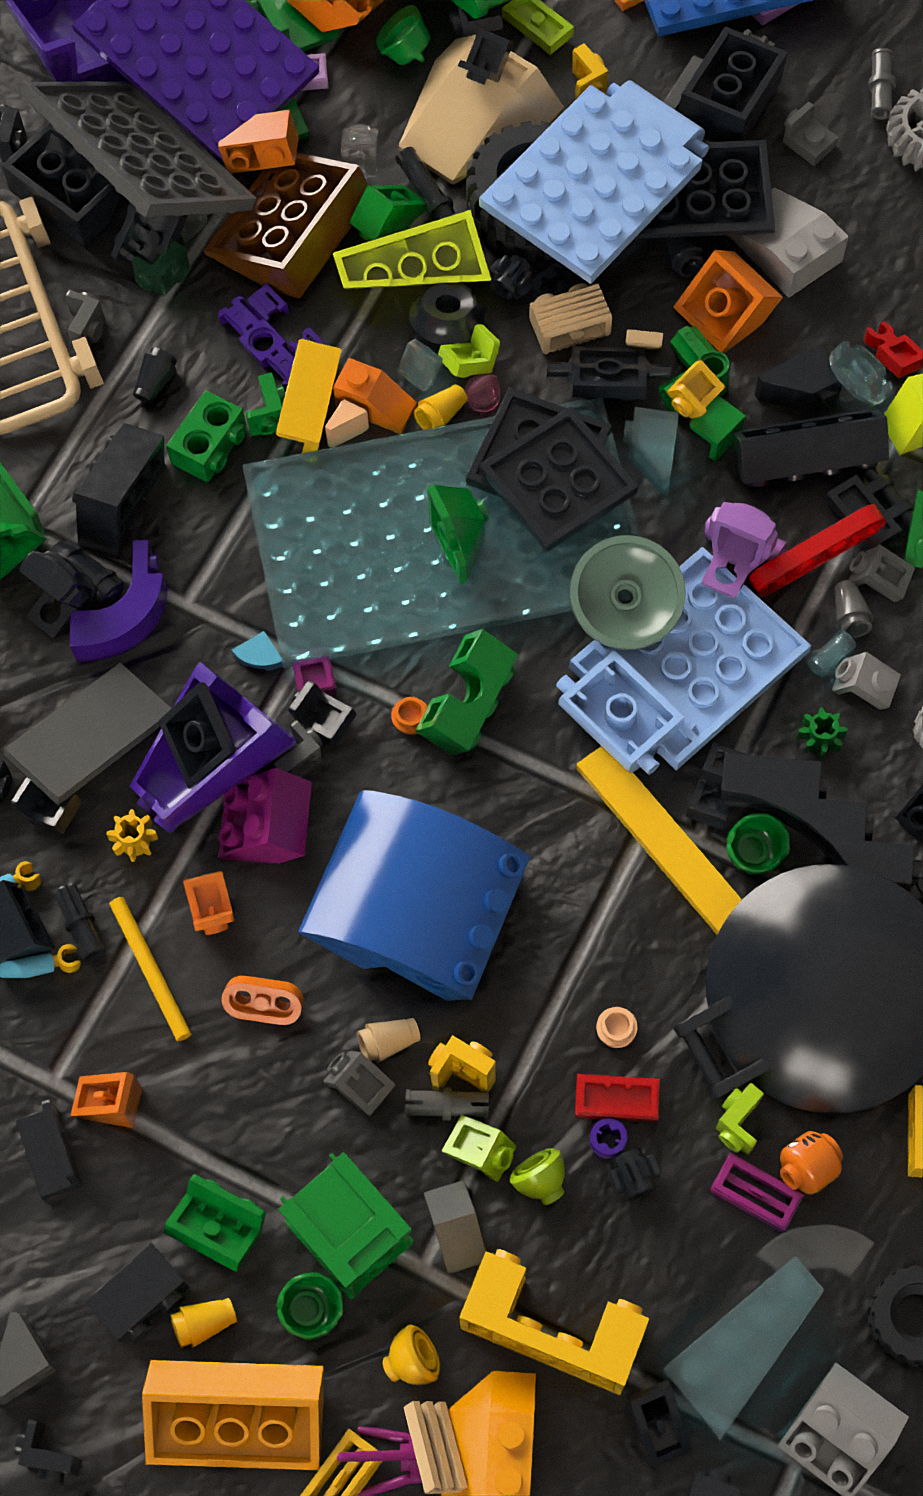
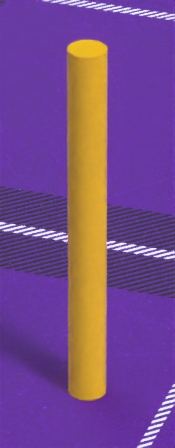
M124 897L115 898L109 905L178 1042L183 1041L191 1036V1032Z

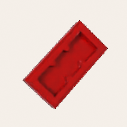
M577 1074L575 1118H611L620 1121L658 1123L660 1079Z

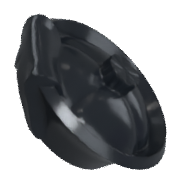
M441 283L430 287L414 301L410 308L409 319L413 329L428 341L442 345L464 343L471 340L475 325H484L486 307L482 306L474 292L462 283Z

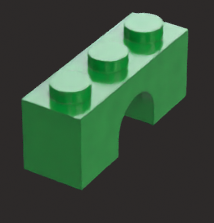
M483 629L465 635L449 665L452 670L463 678L466 684L464 701L458 700L451 694L431 699L415 731L451 756L474 749L481 739L482 732L480 729L485 719L492 715L498 705V699H496L498 693L514 674L515 669L512 666L518 653Z

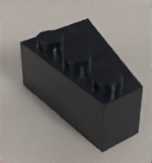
M123 423L116 435L109 437L105 451L99 459L95 458L93 460L89 474L83 482L77 483L73 491L72 501L76 504L78 545L119 560L123 551L120 539L125 529L133 530L137 522V518L132 516L139 499L147 501L165 463L163 435Z

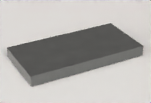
M119 663L5 747L4 756L59 805L161 727L158 720L171 707L125 666Z

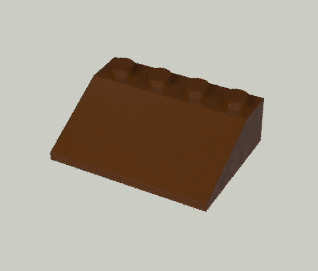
M296 153L295 165L263 169L248 189L255 196L260 188H264L261 195L255 196L257 199L251 211L231 213L205 247L204 252L207 256L262 286L267 283L276 293L301 298L352 227L349 221L368 183L359 165ZM272 173H276L272 177V180L269 182V184L267 186H264L265 181L269 178V176Z

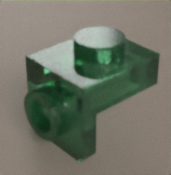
M176 241L168 247L153 265L138 256L132 261L136 282L148 292L153 290L162 297H165L176 283H181L186 278L190 269L186 248Z

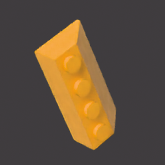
M150 1361L142 1392L146 1464L290 1470L320 1469L324 1405L323 1366Z

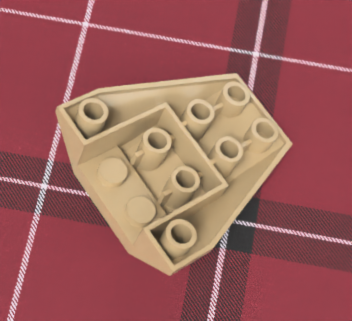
M476 35L455 39L435 60L398 145L399 151L407 147H414L425 167L452 185L467 177L468 164L473 159L474 151L481 144L485 146V139L494 132L498 135L503 127L511 124L513 127L521 126V122L531 121L532 125H541V121L552 124L564 112L563 104L538 67L510 51L499 83L487 79L485 85L466 78L468 70L458 67L460 60L467 61Z

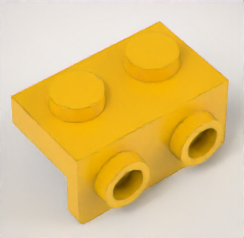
M452 1035L446 1046L440 1043L429 1059L428 1065L432 1067L429 1073L431 1075L432 1089L434 1091H442L453 1074L478 1090L489 1092L496 1081L495 1060L491 1059L493 1054L479 1043L472 1041L468 1045Z

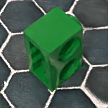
M205 390L166 445L171 464L208 483L215 472L219 473L224 468L228 453L233 446L239 445L246 435L247 426L243 408ZM218 422H225L222 426H213ZM198 450H207L202 454H193Z

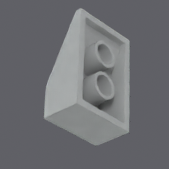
M773 188L771 193L775 233L728 236L790 298L843 261L849 236L825 212L777 188Z

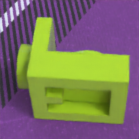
M461 1114L442 1152L449 1158L482 1171L487 1177L498 1182L503 1172L512 1163L516 1145L501 1130Z

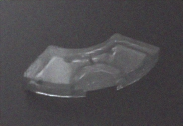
M825 1224L797 1227L772 1239L759 1251L755 1258L788 1285L801 1274L816 1269L834 1271L849 1279L875 1243L853 1230L836 1225Z

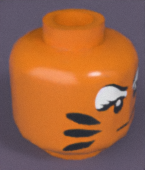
M814 1131L806 1132L781 1151L780 1162L782 1168L780 1169V1175L785 1184L792 1190L799 1189L806 1194H815L840 1176L843 1153L837 1142L828 1134H820Z

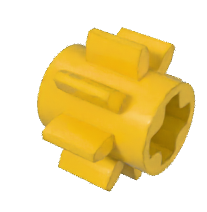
M133 809L130 810L129 815L122 818L114 816L113 818L116 822L115 830H109L106 834L109 841L116 842L112 847L115 855L119 856L125 852L129 855L131 862H134L136 856L143 853L150 856V841L158 840L156 831L149 829L152 825L150 816L147 815L140 819L136 816ZM129 833H132L135 836L138 835V837L134 839L133 837L127 835Z

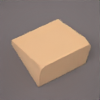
M345 399L341 401L325 426L328 446L334 448L367 431L369 428L368 412Z

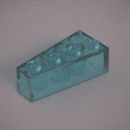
M796 1256L662 1370L663 1374L718 1442L824 1292L822 1286Z

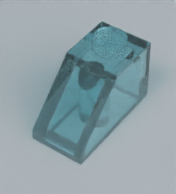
M635 407L633 421L626 420L623 442L630 443L629 458L660 494L668 495L679 413Z

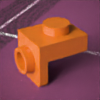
M223 871L184 880L183 883L195 931L204 930L205 935H211L229 929L227 923L234 921V913Z

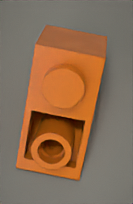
M290 110L256 114L218 143V148L226 170L233 174L295 165L299 137Z

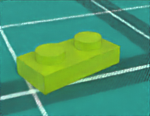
M511 0L502 8V18L549 55L574 36V26L541 0Z

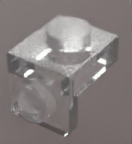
M361 124L343 129L341 162L359 165L365 178H374L377 174L378 129H370L369 126Z

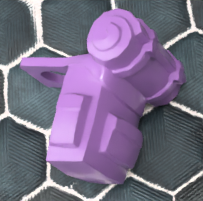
M723 502L721 507L715 508L712 516L705 523V539L712 541L713 558L702 579L703 586L730 598H736L752 570L787 551V542L778 538V533L775 531L776 524L770 520L769 516L763 511L743 503ZM728 562L734 564V572L737 579L731 584L720 583L715 578V572L721 567H726Z

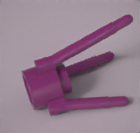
M359 1426L357 1433L360 1435L408 1444H400V1450L342 1452L337 1455V1460L340 1462L400 1460L401 1471H410L409 1474L365 1487L358 1496H374L408 1484L422 1483L410 1433Z

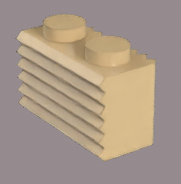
M598 283L589 286L577 284L570 288L568 292L555 296L553 294H543L530 303L529 319L543 354L554 353L556 350H562L576 344L581 345L583 342L595 340L596 338L601 339L603 336L611 334L612 314Z

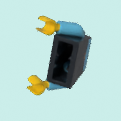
M27 861L21 862L17 866L15 875L6 874L0 877V977L29 978L54 972L55 967L58 966L64 972L73 973L80 968L81 961L67 963L62 958L67 954L77 952V948L74 945H63L58 950L57 955L50 953L55 947L27 892L36 890L40 886L41 877L40 874H34L30 878H24L25 875L30 874L34 870L33 864Z

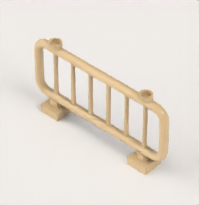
M32 196L19 201L24 214L19 217L11 205L0 201V216L3 217L7 229L0 231V239L10 236L17 257L0 262V270L20 263L28 283L0 294V302L31 291L38 312L0 326V334L41 319L49 341L1 358L0 366L52 348L59 370L0 391V399L61 376L66 386V393L57 400L0 420V435L11 433L71 409L77 403L81 394L79 377L85 376L90 388L104 384L86 337L72 341L76 356L70 357L26 240V237L32 235L37 248L51 244Z

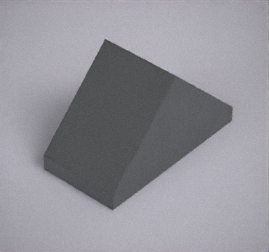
M464 1180L424 1192L448 1275L480 1265L486 1251L476 1213Z
M11 1311L0 1348L1 1405L7 1404L57 1370L28 1320L21 1314Z

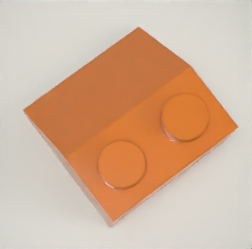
M714 250L673 308L693 327L696 326L703 336L719 352L724 354L759 328L783 297L735 251Z

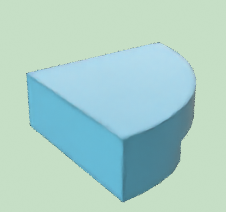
M264 631L231 650L234 658L246 667L250 666L271 671L285 666L282 657Z

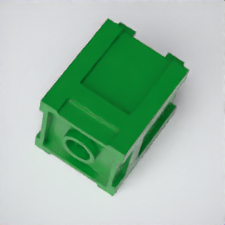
M344 1152L337 1158L331 1153L329 1155L332 1161L331 1164L293 1198L287 1201L282 1196L280 1200L283 1205L278 1210L286 1219L284 1222L347 1297L352 1300L393 1261L406 1252L414 1244V1240L409 1236L412 1232L410 1226Z

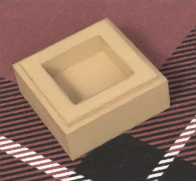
M627 330L625 346L659 350L662 347L663 333Z

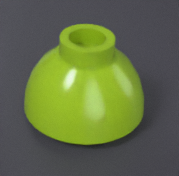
M549 1148L527 1158L513 1170L510 1183L521 1194L529 1198L540 1199L543 1205L555 1202L565 1193L561 1186L565 1177V1164L560 1150Z

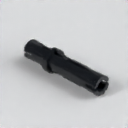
M407 147L399 152L400 155H396L395 161L423 200L430 219L437 221L456 215L453 209V201L449 196L446 197L417 155L414 147Z

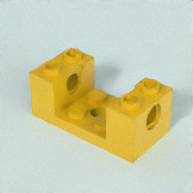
M498 1249L494 1255L486 1251L459 1317L461 1329L621 1395L649 1321L648 1317L641 1315L643 1309L621 1299L618 1300L617 1305L608 1301L590 1351L582 1349L583 1342L571 1335L559 1332L557 1338L543 1333L540 1323L518 1315L516 1321L512 1320V1314L525 1284L526 1267L519 1265L521 1259L509 1252Z

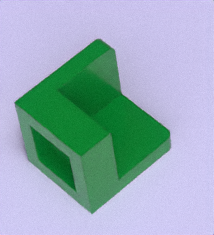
M719 395L706 407L707 412L702 417L694 418L690 422V429L711 444L709 458L715 462L733 444L732 432L743 430L746 416Z

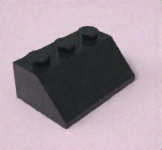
M50 122L1 165L10 192L21 200L32 196L41 215L84 247L109 225L121 197V194L115 190V186L102 174L98 173L82 154L75 151L73 145L62 134L56 132Z

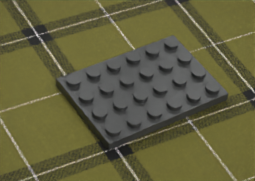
M130 81L25 82L21 95L33 105V109L42 114L53 125L54 130L62 134L73 145L75 151L82 154L98 173L115 186V190L125 196L142 216L155 218L156 216H183L186 214L208 215L210 213H235L236 211H251L257 198Z

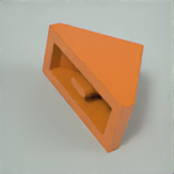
M129 1072L79 1077L70 1116L82 1120L133 1128L142 1087L134 1074Z

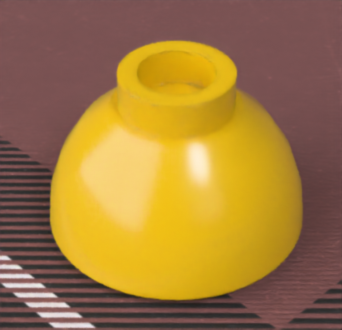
M408 1325L403 1328L392 1341L389 1355L383 1358L384 1370L393 1382L401 1379L408 1384L424 1385L438 1379L440 1362L437 1351L428 1335L417 1326Z

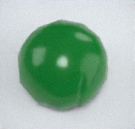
M768 813L745 816L735 824L726 839L727 856L737 869L749 875L767 874L776 869L790 851V833L780 819Z
M317 1272L302 1273L286 1283L277 1300V1314L280 1323L289 1334L304 1340L321 1338L330 1333L337 1325L344 1311L342 1291L332 1278Z

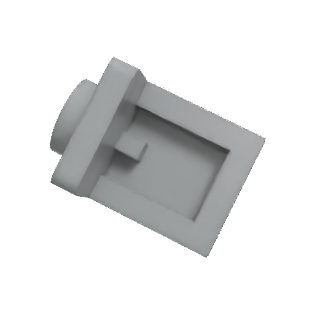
M868 652L845 658L838 665L832 691L838 695L851 691L877 709L882 710L890 707L901 674Z

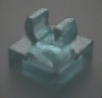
M415 339L407 343L397 373L425 392L433 387L437 374L442 369L443 358L433 352L430 347L423 345Z

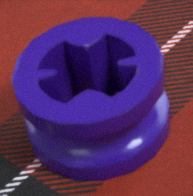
M611 1118L601 1119L595 1123L591 1130L590 1147L600 1158L614 1159L621 1155L625 1149L628 1138L627 1131L618 1120ZM603 1129H608L610 1134L619 1135L620 1140H615L616 1147L609 1149L606 1143H598L597 1138L602 1137L601 1131Z

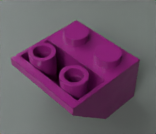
M274 768L250 776L224 794L218 858L231 861L282 863L305 856L312 782Z

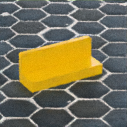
M304 339L298 341L276 435L303 442L302 457L316 460L342 349Z

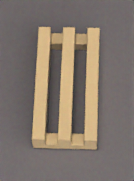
M412 1401L406 1405L404 1411L425 1494L459 1493L468 1488L446 1402H438L433 1405V1401H426L420 1405V1401Z

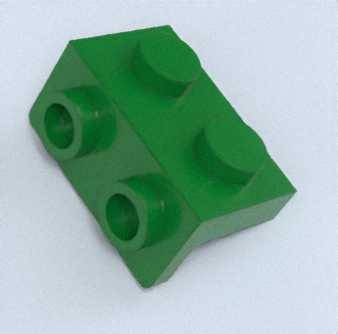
M194 1174L188 1181L185 1196L166 1221L163 1233L237 1272L262 1234L266 1212L260 1209L253 1201L241 1199L224 1190L215 1181L205 1180Z

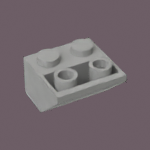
M835 1363L778 1444V1447L842 1496H855L893 1448L909 1417L839 1364Z

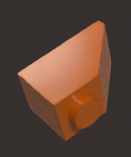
M348 358L333 386L336 409L341 401L345 399L365 409L368 412V421L401 435L417 407V402L382 370Z

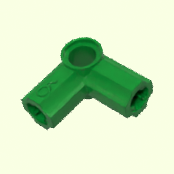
M687 325L677 331L674 338L670 340L671 350L687 370L696 361L702 360L713 373L718 374L715 376L725 386L718 395H724L729 388V360L727 356L722 352L716 351L696 326L689 327ZM685 372L659 387V395L671 414L678 415L679 413L672 406L671 402L673 399L668 395L667 391Z

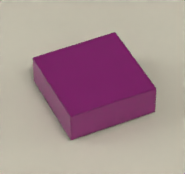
M329 654L292 661L298 691L303 689L307 681L311 680L319 686L323 693L327 695L337 694Z

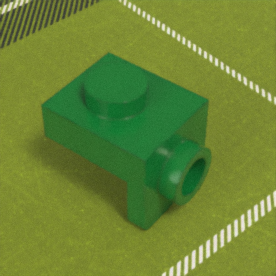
M272 373L258 376L265 407L246 412L251 436L259 434L270 435L277 431L285 391L283 385L276 386Z

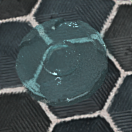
M843 341L830 353V365L838 381L859 401L870 406H879L892 395V382L890 380L886 383L884 378L887 374L885 367L865 347L858 344L851 347L849 341Z

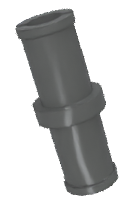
M878 48L872 52V76L868 81V88L872 92L871 116L881 120L890 117L891 110L893 109V91L896 88V78L893 76V51L888 48Z
M443 1087V1091L406 1089L405 1101H421L423 1104H406L405 1116H442V1120L451 1121V1116L460 1117L461 1114L467 1117L488 1118L489 1106L471 1105V1103H488V1091L458 1092L452 1091L451 1087Z

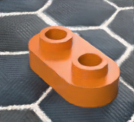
M250 976L232 978L227 983L221 998L223 1008L232 1017L277 1025H289L299 1018L304 1006L303 993L294 984ZM239 991H247L250 996L245 997ZM280 996H281V997H285V998L289 999L290 1002H288V1003L282 1002V1001L279 999V997H280Z

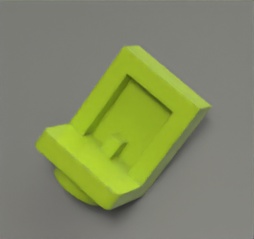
M483 324L475 325L470 342L441 345L437 358L456 377L466 378L470 375L492 373L500 341Z
M752 1083L743 1092L736 1088L721 1106L726 1112L719 1119L716 1130L721 1133L719 1135L720 1140L729 1149L736 1153L741 1150L746 1155H749L754 1149L757 1141L740 1125L760 1103L764 1094Z

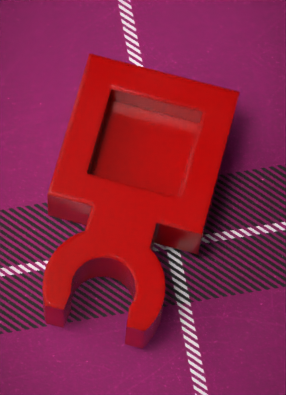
M884 321L880 323L878 333L870 327L867 328L863 339L869 347L877 349L875 357L896 377L901 378L923 368V350L907 335L904 334L896 337L892 326Z

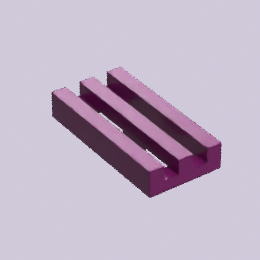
M732 1153L728 1155L710 1189L711 1193L783 1234L805 1195L798 1190H792L782 1181ZM733 1167L792 1201L789 1206L729 1173L731 1168ZM724 1181L782 1213L784 1215L783 1218L777 1217L722 1184Z

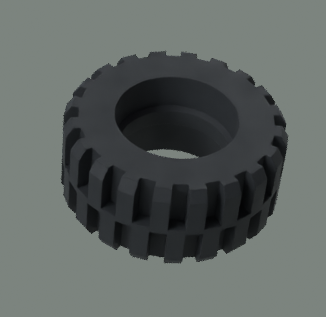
M531 121L521 122V126L513 127L512 124L503 127L500 134L497 135L494 132L485 139V146L481 144L476 148L473 153V159L468 164L466 179L468 211L471 210L478 237L482 241L488 239V247L496 252L503 250L508 257L517 255L525 257L526 261H536L538 257H544L545 260L554 259L479 206V197L551 125L548 122L541 121V125H532Z

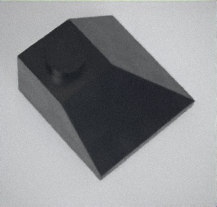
M205 682L198 683L158 720L188 790L196 787L236 752L224 715Z

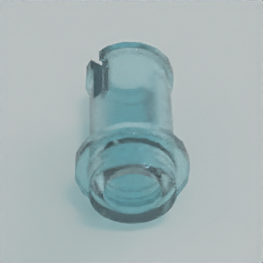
M843 630L837 631L820 650H814L810 654V660H808L809 668L819 677L832 675L836 671L835 666L850 651L856 648L854 639Z

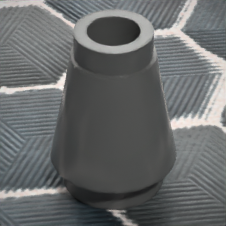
M844 580L839 582L834 587L836 627L846 638L862 637L871 631L874 616L855 581Z

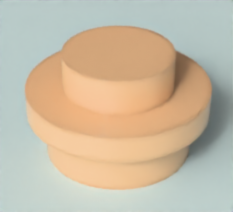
M612 1007L605 1010L597 1021L596 1030L598 1037L605 1045L612 1048H622L629 1045L637 1033V1021L634 1015L621 1007Z

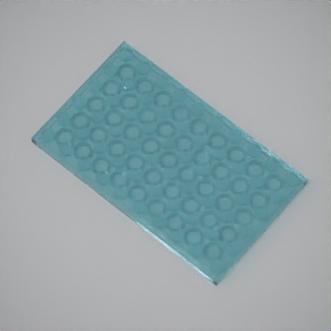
M603 398L595 400L582 399L556 404L565 408L571 406L576 412L609 423ZM495 416L243 465L283 668L293 667L292 664L327 656L333 659L573 611L570 601V583L574 570L583 555L597 543L611 537L622 535L640 537L630 499L546 553L501 497L466 485V476ZM611 432L605 448L620 464ZM432 485L470 489L475 501L481 500L484 503L489 516V521L485 522V539L467 582L462 584L458 582L429 524L427 487ZM621 592L618 594L619 601L630 600L631 596L626 592Z

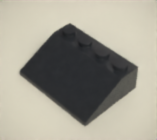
M766 140L704 142L709 146V150L701 158V169L634 239L775 233Z

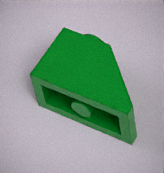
M368 185L349 223L359 230L358 234L360 237L369 242L404 231L427 207L421 197L405 185Z

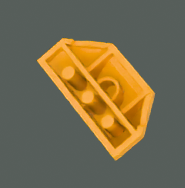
M492 1371L448 1409L468 1488L459 1493L441 1494V1496H530L535 1373Z

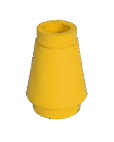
M454 384L419 401L418 407L414 410V417L418 425L428 433L442 431L467 402L468 398L465 391L459 385Z
M229 1298L179 1307V1312L170 1315L172 1326L181 1348L188 1345L194 1348L226 1329L229 1325L237 1323L235 1311Z

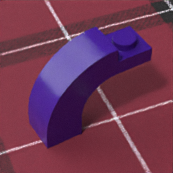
M148 540L133 541L132 581L128 591L118 602L100 610L71 611L70 647L76 662L104 660L121 655L141 643L158 624L166 606L168 589L163 573H160L158 554H152Z

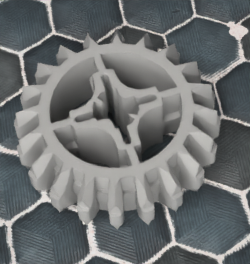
M923 88L920 93L912 89L907 97L901 96L897 105L891 110L886 128L888 146L893 147L894 157L903 156V166L912 163L914 164L915 172L923 168ZM914 121L917 126L911 130L909 123Z

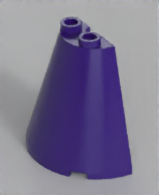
M5 0L9 13L13 16L55 82L129 81L73 31L72 24L97 0Z
M201 662L193 670L175 705L198 683L205 682L224 715L236 752L196 787L188 790L161 728L130 787L140 796L137 804L154 816L153 820L171 834L181 824L292 748L297 742L277 722Z

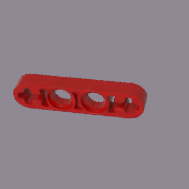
M875 504L867 505L762 565L749 576L748 581L759 597L768 596L873 536L885 526L886 520Z

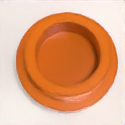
M406 697L398 701L391 713L394 727L403 734H418L415 730L428 707L426 703L415 697Z

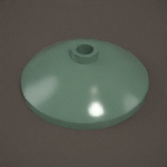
M615 536L594 545L579 560L570 583L571 606L580 626L599 643L620 650L645 648L663 639L678 622L685 604V582L675 559L659 544L639 536ZM621 592L628 593L631 596V602L628 604L621 603L618 599V594Z

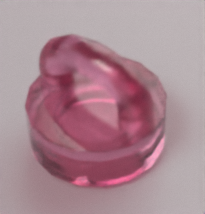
M476 375L467 381L465 386L466 403L471 409L478 412H487L493 410L499 404L500 385L495 375Z

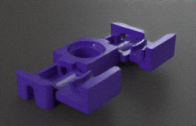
M266 283L247 299V305L244 298L238 296L231 301L232 307L229 310L224 307L218 312V317L222 326L228 322L240 334L239 340L242 347L264 370L270 366L283 379L282 385L286 392L298 341L296 343L291 341L288 348L286 341L269 325L268 322L270 321L271 314L277 313L278 310L287 315L290 311L284 300ZM310 327L302 332L303 337L301 339L326 345ZM269 337L273 339V345L270 349L266 351L255 349V344L260 338Z

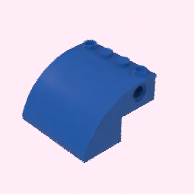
M360 791L298 933L362 969L387 967L446 1001L472 1000L530 855L488 830L442 809L397 795L375 791Z

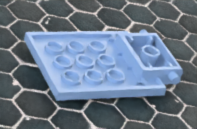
M631 80L625 82L621 87L616 83H612L606 94L590 85L479 197V206L591 284L701 169V158L709 150V146L702 141L705 130Z
M703 547L679 566L685 582V604L678 622L663 639L651 646L636 650L615 649L593 640L570 660L569 669L580 680L575 683L565 675L556 684V687L564 693L560 697L558 704L629 773L636 771L640 767L648 775L653 773L659 766V763L652 757L656 753L664 758L675 770H678L810 652L811 645L744 584L736 598H730L703 586L702 579L713 558ZM721 567L715 572V578L722 584H731L737 579L725 567Z

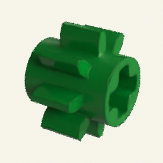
M820 707L818 714L815 716L804 715L802 720L804 727L798 730L797 739L805 740L806 748L804 752L806 754L812 751L819 754L821 759H824L826 753L831 749L834 752H840L843 744L839 739L845 738L848 728L839 727V713L832 715L826 713L823 707Z

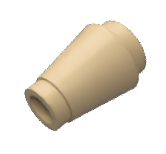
M409 1018L365 1024V1029L357 1031V1039L361 1053L370 1061L375 1060L377 1063H380L413 1043L420 1041V1032L415 1019Z

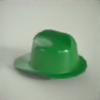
M410 5L399 10L384 24L377 36L376 43L380 53L387 55L397 64L406 65L414 59L423 63L425 59L422 51L429 44L431 34L422 20V15L418 8Z

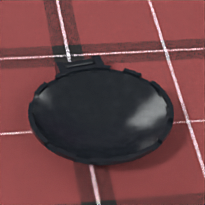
M834 864L806 866L782 873L767 880L744 897L723 923L710 953L706 975L708 1008L673 1027L679 1039L683 1037L711 1088L708 1089V1092L713 1101L749 1081L768 1096L795 1108L821 1113H848L882 1104L904 1092L923 1075V905L907 890L877 873L862 868ZM707 1023L736 1074L727 1079H724L697 1030Z

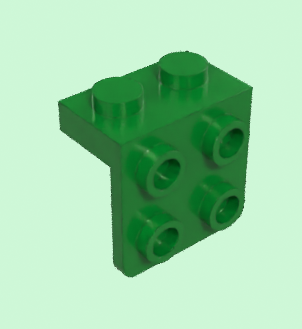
M250 0L254 9L303 52L339 37V29L322 32L287 0Z

